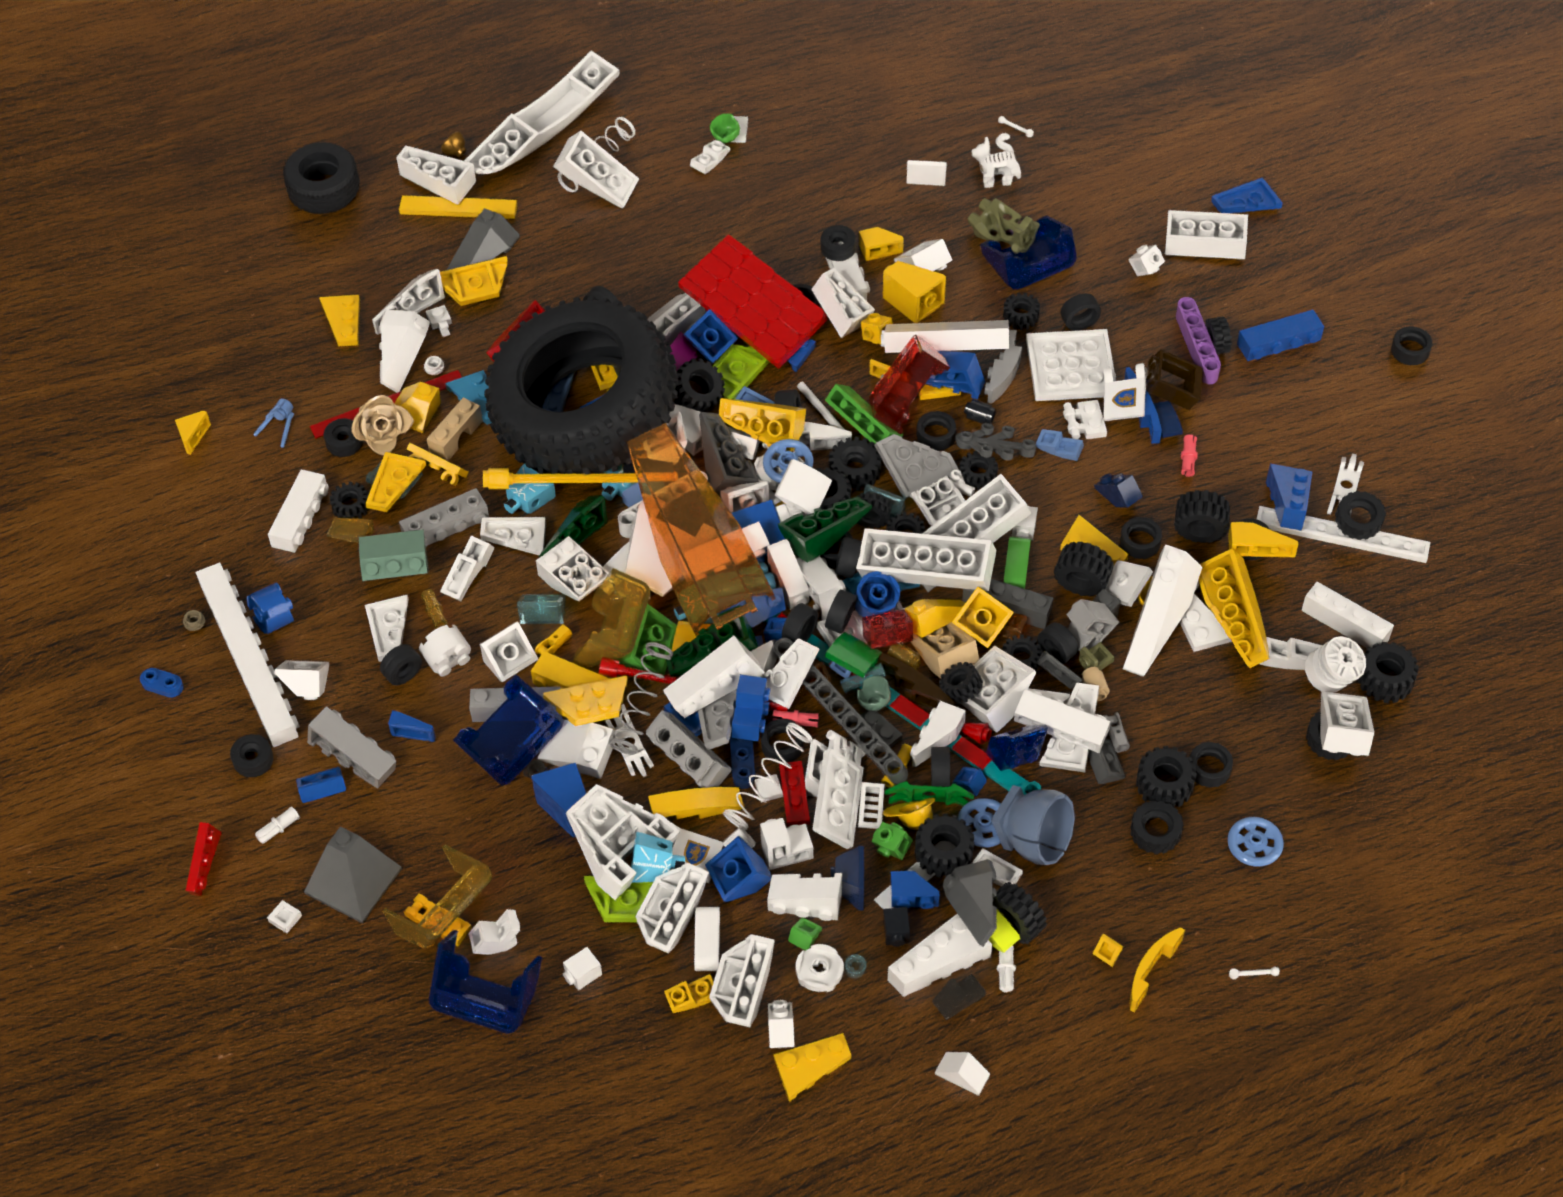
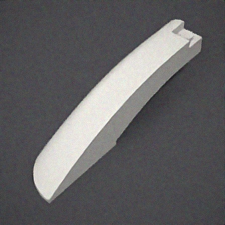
M590 51L560 82L543 96L514 115L511 113L464 161L473 163L475 173L488 174L500 171L521 160L545 144L576 119L619 76V69L593 51Z

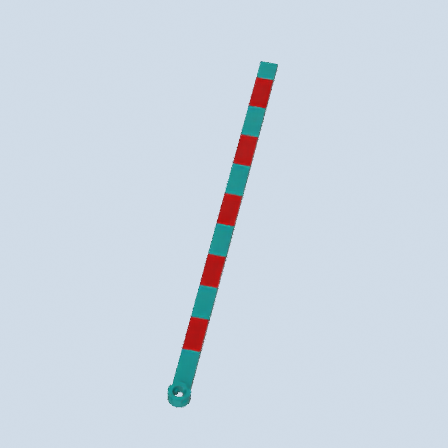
M715 572L707 575V577L710 575L711 577L716 576ZM781 612L772 616L776 618H787V616H785ZM811 634L807 643L819 648L815 658L829 667L832 661L825 657L826 651L829 649L828 644ZM852 672L847 680L862 689L863 680L873 675L868 672L862 678ZM890 687L891 699L886 707L919 730H922L924 725L927 726L930 721V714ZM958 735L955 741L946 746L950 748L951 752L974 768L981 769L983 774L1008 791L1013 785L1021 787L1024 795L1027 794L1026 791L1030 793L1041 789V785L1038 782H1028L961 735Z

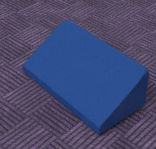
M340 767L296 779L302 803L346 791Z

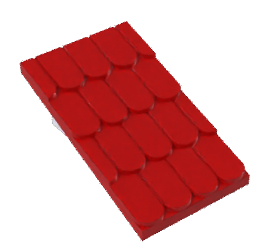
M729 234L678 282L680 289L705 308V313L710 309L730 330L778 369L828 320V316L824 313L823 309L805 297L800 290L775 273L770 266L753 255L751 250Z

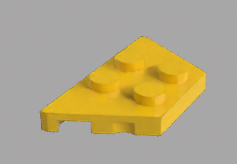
M507 256L440 272L443 290L460 306L499 297L508 264Z
M627 676L544 692L543 701L546 704L548 702L556 707V711L560 715L567 717L568 721L574 726L616 718L620 715L624 691L627 687Z

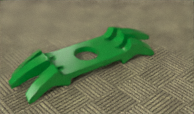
M905 781L885 790V795L896 793L889 798V804L902 800L913 802V800L921 801L935 798V802H945L946 806L953 803L964 806L968 801L963 797L974 799L972 793L956 784H952L950 787L910 785ZM924 792H934L935 795H933V796H927V795H924L923 793H924Z

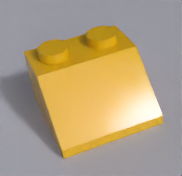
M977 587L952 623L988 648L1014 612L980 587Z

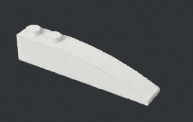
M1166 544L1161 551L1123 670L1144 677L1189 608L1202 566L1186 551Z

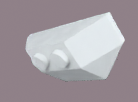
M686 863L655 878L636 915L637 923L648 945L670 953L679 943L700 901L709 876L708 871Z
M752 934L745 938L746 940L722 954L709 999L726 1022L747 1027L751 1026L759 1010L770 971L775 942L774 939Z

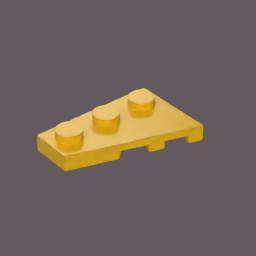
M1078 515L1060 546V550H1062L1066 544L1071 542L1091 543V545L1098 546L1101 550L1106 551L1107 555L1112 558L1111 561L1114 565L1117 560L1124 562L1128 560V553L1080 515Z

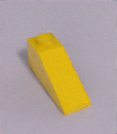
M1240 521L1231 522L1228 533L1229 550L1233 548L1241 556H1296L1297 540L1255 523Z
M921 599L915 601L912 605L905 608L908 629L910 632L923 638L951 623L965 605V602L943 599Z

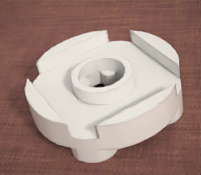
M815 944L798 955L796 975L801 986L816 992H830L835 989V986L842 979L844 971L843 960L831 946ZM819 964H823V968L825 970L822 972H816V970L813 969V967H818Z

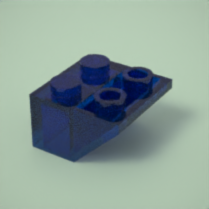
M1031 725L992 736L986 754L1000 771L1032 763L1038 760L1048 727L1047 725Z

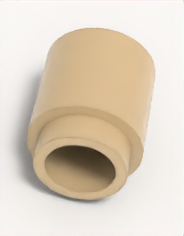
M1090 667L1084 670L1082 673L1083 684L1098 685L1097 701L1104 700L1110 690L1103 672L1097 667Z

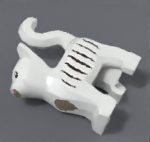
M1007 133L1000 134L996 139V144L1004 152L990 154L988 137H985L984 143L979 144L971 151V155L980 163V170L984 175L983 182L985 188L993 187L994 175H1004L1002 177L1003 186L1011 185L1013 176H1016L1017 179L1021 178V170L1015 159L1014 150L1011 145L1003 142L1010 139V135Z

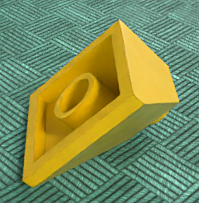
M418 382L402 390L394 404L405 408L414 419L410 429L421 433L425 431L441 404L438 387Z

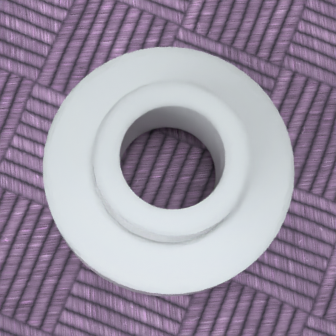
M438 356L427 358L424 364L425 372L430 375H438L445 368L443 360Z

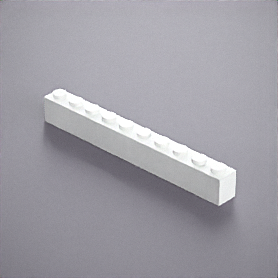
M217 563L195 572L273 748L298 738L296 728L300 727L295 715L290 716L289 711L292 710L288 699H283L281 696L284 694L280 682L275 683L273 679L276 677L272 665L267 666L266 664L269 659L265 649H259L261 641L257 632L252 633L251 629H254L250 617L245 618L244 613L247 611L242 600L238 602L236 599L239 597L236 586H231L229 583L232 579L228 569L223 570L221 564Z

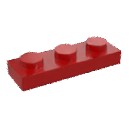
M802 761L787 762L792 769L779 763L787 827L802 824L809 825L810 817Z

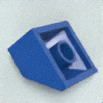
M739 836L705 864L724 902L756 893L771 881L772 878L764 860Z

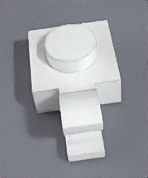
M445 305L427 310L426 315L432 329L439 328L442 337L449 336L448 325L452 324Z

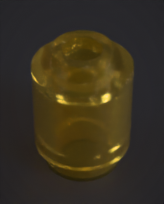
M895 642L887 655L906 663L915 670L921 664L920 654L903 643Z

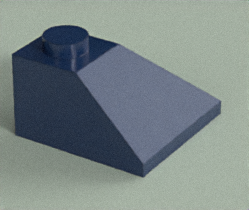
M858 846L835 857V866H831V877H834L835 873H842V896L855 908L863 910L864 846Z

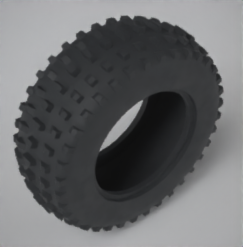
M589 296L584 301L577 297L570 303H566L565 300L559 301V306L553 308L550 305L546 306V311L539 315L537 312L533 313V318L528 322L521 321L519 323L520 328L516 332L511 330L508 333L510 338L506 342L502 341L499 344L500 352L494 353L492 356L494 363L488 366L487 372L490 373V376L485 379V384L489 388L484 391L487 402L485 406L486 410L489 411L487 412L488 418L492 422L490 427L494 434L499 433L496 438L500 444H505L504 447L509 454L514 453L515 459L519 463L522 462L526 464V467L532 468L535 471L538 469L540 474H604V471L610 469L613 472L618 471L617 466L623 463L629 465L632 463L631 458L637 454L640 457L645 454L643 449L648 445L653 446L655 444L654 438L663 434L665 430L663 425H666L671 420L669 412L674 411L675 403L673 399L677 398L675 386L678 385L676 365H674L676 363L673 354H670L673 352L669 342L664 343L666 340L664 334L657 331L656 325L652 321L649 322L645 314L639 311L636 312V309L630 305L624 307L622 302L618 300L612 303L606 297H602L598 301L595 300L594 296ZM592 365H611L621 368L613 386L592 404L567 412H553L542 409L545 399L552 388L570 373Z

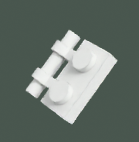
M1098 400L1078 402L1077 409L1072 408L1069 402L1063 405L1064 418L1068 421V432L1072 435L1073 439H1079L1081 433L1085 434L1086 439L1107 436V429ZM1076 419H1080L1081 423L1076 422Z

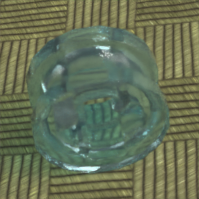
M858 954L850 955L846 959L844 966L846 975L851 978H859L864 975L867 966L866 960ZM853 962H857V966L861 965L859 970H854V967L850 968Z

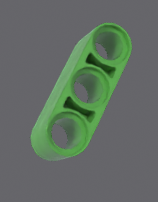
M1009 536L1003 583L1025 589L1031 539Z

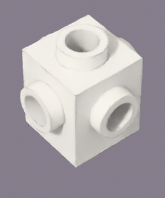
M1143 245L1136 250V254L1128 259L1137 276L1154 274L1160 269L1159 266L1165 262L1161 251L1156 245Z

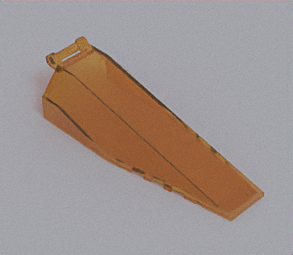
M665 423L627 441L660 562L696 637L699 635V628L710 616L716 629L719 630L723 628L722 625L749 612L754 613L758 611L751 597L768 595L772 601L775 600L774 593L739 523ZM743 600L746 601L747 604L718 617L717 613Z

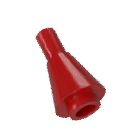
M966 722L961 729L965 735L981 745L988 742L992 734L989 723Z

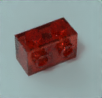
M904 609L862 617L863 637L871 649L913 641V622Z

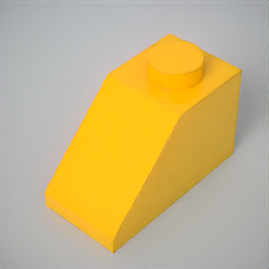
M879 227L859 231V247L866 261L903 253V236Z

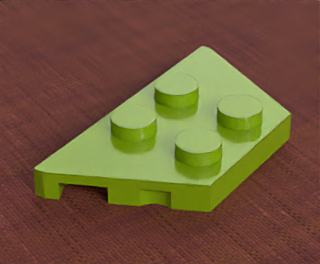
M732 344L712 366L718 368L717 372L723 375L721 380H725L723 397L736 399L744 386L748 387L770 362L751 346L744 347Z
M584 876L585 885L604 922H637L636 915L653 882H632L630 887L614 900L597 885L594 876Z

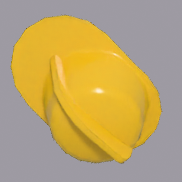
M935 798L893 805L886 808L882 814L888 817L898 816L904 826L909 829L919 830V826L921 823L924 824L925 819L928 817L931 820L933 819L931 804L935 801Z

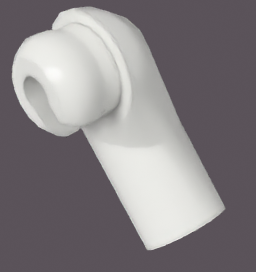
M955 469L951 471L949 479L961 494L971 497L975 492V487L965 484L960 470Z

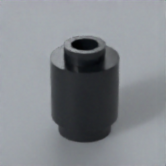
M972 399L971 403L967 402L964 414H967L966 419L981 424H992L996 409L992 408L990 404Z

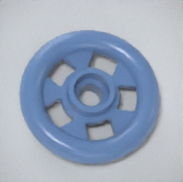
M784 439L775 442L766 450L763 457V467L766 474L772 480L780 483L789 465L785 464V462L792 459L799 461L798 457L804 456V464L812 468L813 455L804 443L794 439ZM786 448H795V453L786 451ZM775 453L781 454L777 461L772 459ZM777 466L783 470L780 474L774 470Z
M979 798L968 802L960 810L957 820L963 819L966 821L965 826L973 824L977 830L973 832L974 846L987 848L1001 844L991 821L994 815L985 812L987 808L997 811L1001 805L1000 802L988 798ZM976 810L979 813L972 818L969 813ZM986 819V820H988L989 822H988V823H982L981 820ZM992 832L993 837L983 838L982 833Z
M1261 817L1240 819L1231 827L1228 833V846L1231 853L1240 862L1249 866L1262 867L1275 862L1283 851L1284 841L1280 830L1272 822ZM1257 826L1266 829V832L1262 833L1261 831H1257L1255 829ZM1244 828L1249 831L1245 837L1239 834ZM1257 838L1260 842H1254L1252 839ZM1267 839L1274 840V847L1267 846ZM1244 843L1248 850L1243 852L1238 845ZM1264 851V857L1255 856L1254 852Z

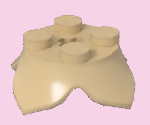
M378 395L368 400L365 405L359 408V413L353 420L351 431L357 440L366 441L374 452L384 456L385 452L391 453L397 444V436L407 432L412 426L414 419L405 408L395 405L391 398ZM382 419L383 421L380 422V425H377L376 422Z

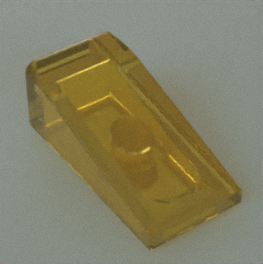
M334 518L327 536L359 543V537L372 535L374 530L373 521L370 519Z

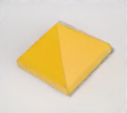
M1102 934L1092 954L1113 967L1124 946L1107 935Z

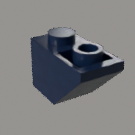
M1108 473L1102 476L1100 481L1094 485L1095 489L1115 507L1128 508L1143 497L1133 475H1123V473L1112 475Z

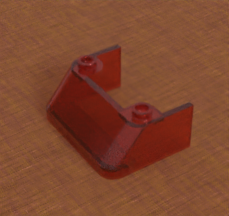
M916 334L913 335L869 397L874 417L899 434H902L903 428L901 424H905L911 415L909 413V405L932 374L935 376L938 373L942 374L944 370H949L950 366L946 358L924 339Z

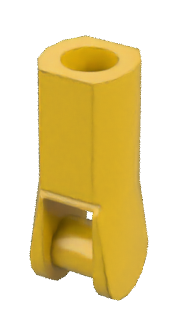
M562 624L548 638L540 642L534 652L542 654L545 651L553 655L572 637L571 630Z

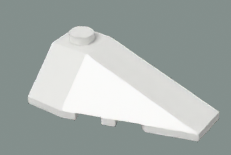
M386 310L379 326L382 340L380 343V350H382L380 383L396 393L400 392L430 324V321L414 311Z

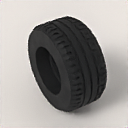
M320 142L301 147L288 158L283 168V177L289 199L295 206L309 213L328 214L344 208L355 198L360 187L354 157L345 148L333 143ZM322 175L332 176L322 181H311L313 178Z

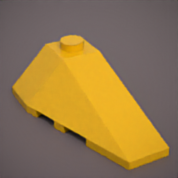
M720 398L719 416L725 423L744 431L755 440H760L770 447L775 442L784 439L799 441L804 431L806 409L787 405ZM787 447L786 451L793 452L795 448Z

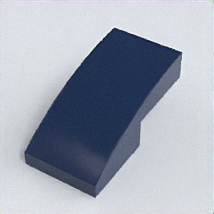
M1171 402L1153 403L1158 413L1162 438L1182 435L1183 430Z

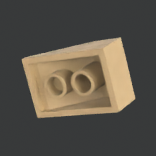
M952 622L923 638L909 630L905 631L906 636L929 669L939 678H941V674H946V669H952L951 665L953 664L955 667L958 662H961L962 665L964 662L974 665L979 661L976 640Z

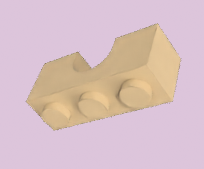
M463 397L427 438L429 452L449 461L459 449L458 440L461 433L464 431L471 435L483 422L480 405Z

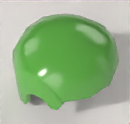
M721 114L711 121L710 131L717 141L729 143L739 135L740 126L732 114Z

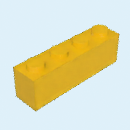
M543 651L531 670L532 681L537 687H560V689L610 679Z

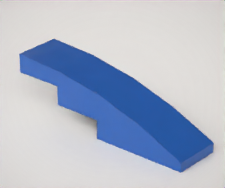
M1126 367L1124 380L1136 379L1137 377L1130 367ZM1146 390L1145 416L1138 417L1140 428L1149 427L1151 444L1160 443L1162 429L1158 413Z

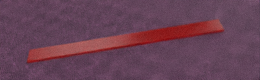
M456 370L424 383L438 387L440 392L446 389L445 383L462 378V376ZM401 392L388 397L395 403ZM359 408L311 425L310 429L315 439L324 436L325 428L334 420L342 418L354 420L359 413Z

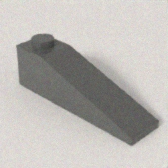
M484 208L471 225L447 270L493 260L502 252L505 254L510 251L519 240L520 235L501 214Z
M701 412L699 418L705 469L712 494L720 495V491L728 487L759 482L754 465L750 460L746 461L741 453L743 450L741 446L735 445L730 437L732 433L719 414Z
M988 859L956 867L951 874L946 876L943 882L947 899L977 943L984 947L997 929V910L993 906L996 889L992 888V881L996 880V871L992 861Z

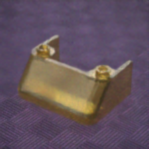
M446 844L442 848L453 869L463 876L417 925L387 908L383 910L395 934L421 948L433 946L477 899L492 879V873L486 864Z

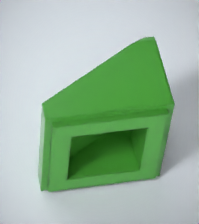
M801 918L791 928L788 941L804 950L810 949L822 931V927L805 918Z

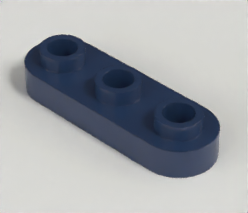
M731 731L730 748L733 783L740 789H747L751 787L749 776L755 775L753 741L732 738ZM755 777L751 778L752 785L755 783Z

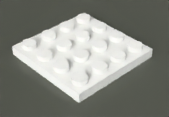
M1107 329L1026 333L1035 401L1104 397V369L1112 368L1114 371Z

